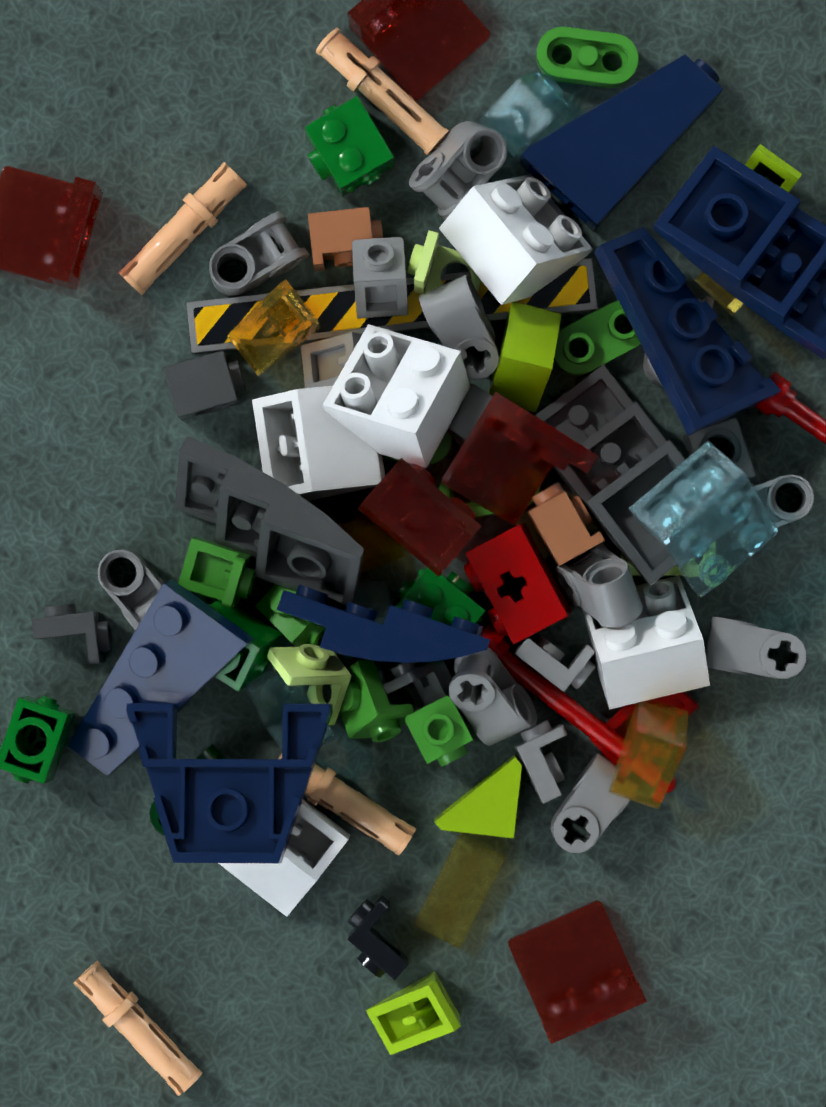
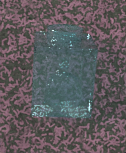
M533 71L518 78L479 121L484 126L500 133L506 141L507 151L515 157L522 153L553 119L562 115L569 108V105L562 98L563 92L560 86L552 78Z

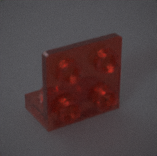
M361 0L347 13L351 31L415 101H419L490 38V31L462 0Z
M5 166L0 177V270L77 290L103 192L97 183L75 177L74 183Z
M495 392L443 476L442 483L507 522L516 524L553 465L565 471L568 464L571 463L588 474L598 455Z
M401 458L366 497L358 509L439 577L454 558H457L481 528V525L474 520L475 514L467 504L455 497L449 499L435 487V480L428 471L417 464L409 465Z
M599 900L583 905L508 940V946L551 1044L647 1002L639 982L631 970L604 906Z

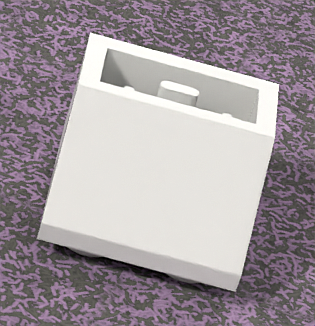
M531 174L473 186L439 227L440 231L501 305L531 297L588 256L593 250L582 236V230L579 225L571 218L565 216L551 199L548 188Z
M368 324L322 406L326 413L378 453L427 468L464 400L470 384L461 351Z
M333 386L295 389L252 399L263 472L282 482L307 501L387 484L382 454L378 453L324 411L322 405Z
M680 576L658 579L650 586L647 583L637 585L636 588L643 609L638 618L624 626L615 628L605 627L583 610L591 647L595 650L593 655L609 710L710 686L704 640Z
M303 798L282 863L218 864L287 917L349 840L350 834Z

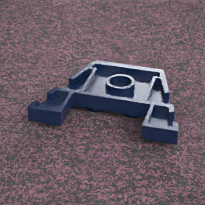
M126 703V712L136 734L140 747L138 751L143 767H146L155 796L153 799L173 863H282L333 713V705L283 704L281 759H177V704Z

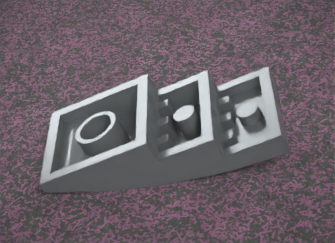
M604 364L523 424L530 431L529 438L574 496L578 495L591 517L649 586L733 523L671 440L666 441L637 402H632Z
M186 437L178 456L175 509L215 523V543L256 557V577L293 591H297L300 584L329 594L326 603L346 610L348 601L355 603L365 550L328 515L282 482L233 455L191 437Z

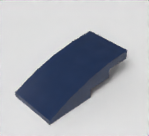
M713 145L655 222L653 229L731 295L777 329L824 360L826 358V225L800 210V199Z

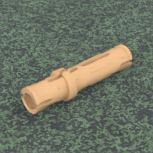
M339 28L333 29L319 44L316 53L319 56L321 55L348 80L346 86L353 93L359 90L391 122L397 125L423 149L427 156L449 134L450 131L439 124L379 68L381 62L376 57L371 56L368 58L341 33Z
M223 162L202 187L193 195L188 193L182 199L185 204L118 273L137 292L143 295L207 226L213 228L218 222L216 217L247 186L245 181Z
M315 764L305 795L308 797L306 801L313 806H316L318 803L399 856L412 838L411 835L415 833L416 828L394 816L362 793L346 785L345 782L335 777L337 772L330 767L324 770Z
M98 960L73 982L104 1015L102 1021L108 1027L113 1025L148 1064L161 1075L177 1096L188 1090L202 1075L203 1072L179 1050L177 1045L137 1004L139 998L133 991L127 993L110 976L109 972Z

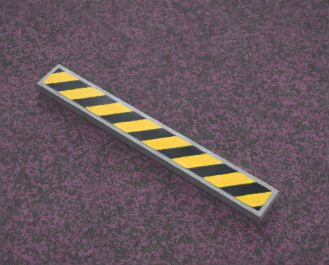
M592 258L582 259L531 297L515 302L559 312L562 315L596 311L598 308ZM470 271L441 274V282L444 285L463 275H468L471 279ZM406 278L408 315L357 319L354 284L186 302L191 352L193 355L315 342L349 332L362 335L368 324L397 333L431 328L420 305L419 296L422 294L414 292V278ZM481 281L478 294L490 322L506 321L511 303L501 305Z

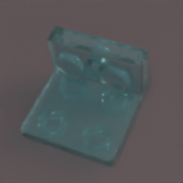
M709 441L703 444L629 508L634 518L666 548L692 590L699 597H704L714 587L723 583L728 575L755 552L760 551L778 533L775 523L745 472Z

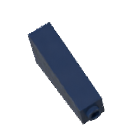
M684 54L530 145L521 154L519 164L532 176L541 181L559 201L594 232L718 99L723 90L717 84L720 80L719 76L703 60L697 59L693 62Z

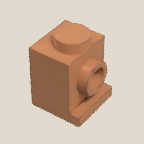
M369 207L308 214L315 272L325 271L324 261L334 260L335 267H352V242L354 240L383 238L381 220L371 221Z
M559 482L532 497L536 506L528 510L527 513L556 565L561 566L605 541L600 531L588 533L585 526L593 522L589 512L578 495L569 499Z

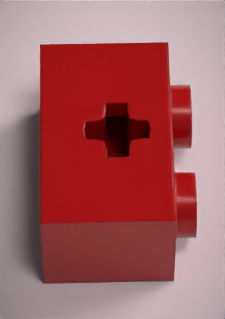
M525 522L465 553L470 562L464 565L468 579L478 593L485 590L494 607L488 611V615L499 636L508 635L513 645L573 613ZM510 571L514 578L520 576L525 578L527 585L521 589L522 599L515 592L507 595L504 591L503 585L509 582L506 572Z

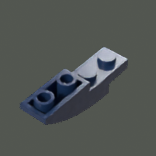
M300 584L296 594L283 590L277 607L278 611L326 627L320 648L369 660L401 663L434 662L459 658L487 650L490 639L481 637L484 626L454 616L451 626L432 620L433 608L404 599L402 608L390 605L384 624L375 622L378 611L349 601L345 611L326 605L329 594Z

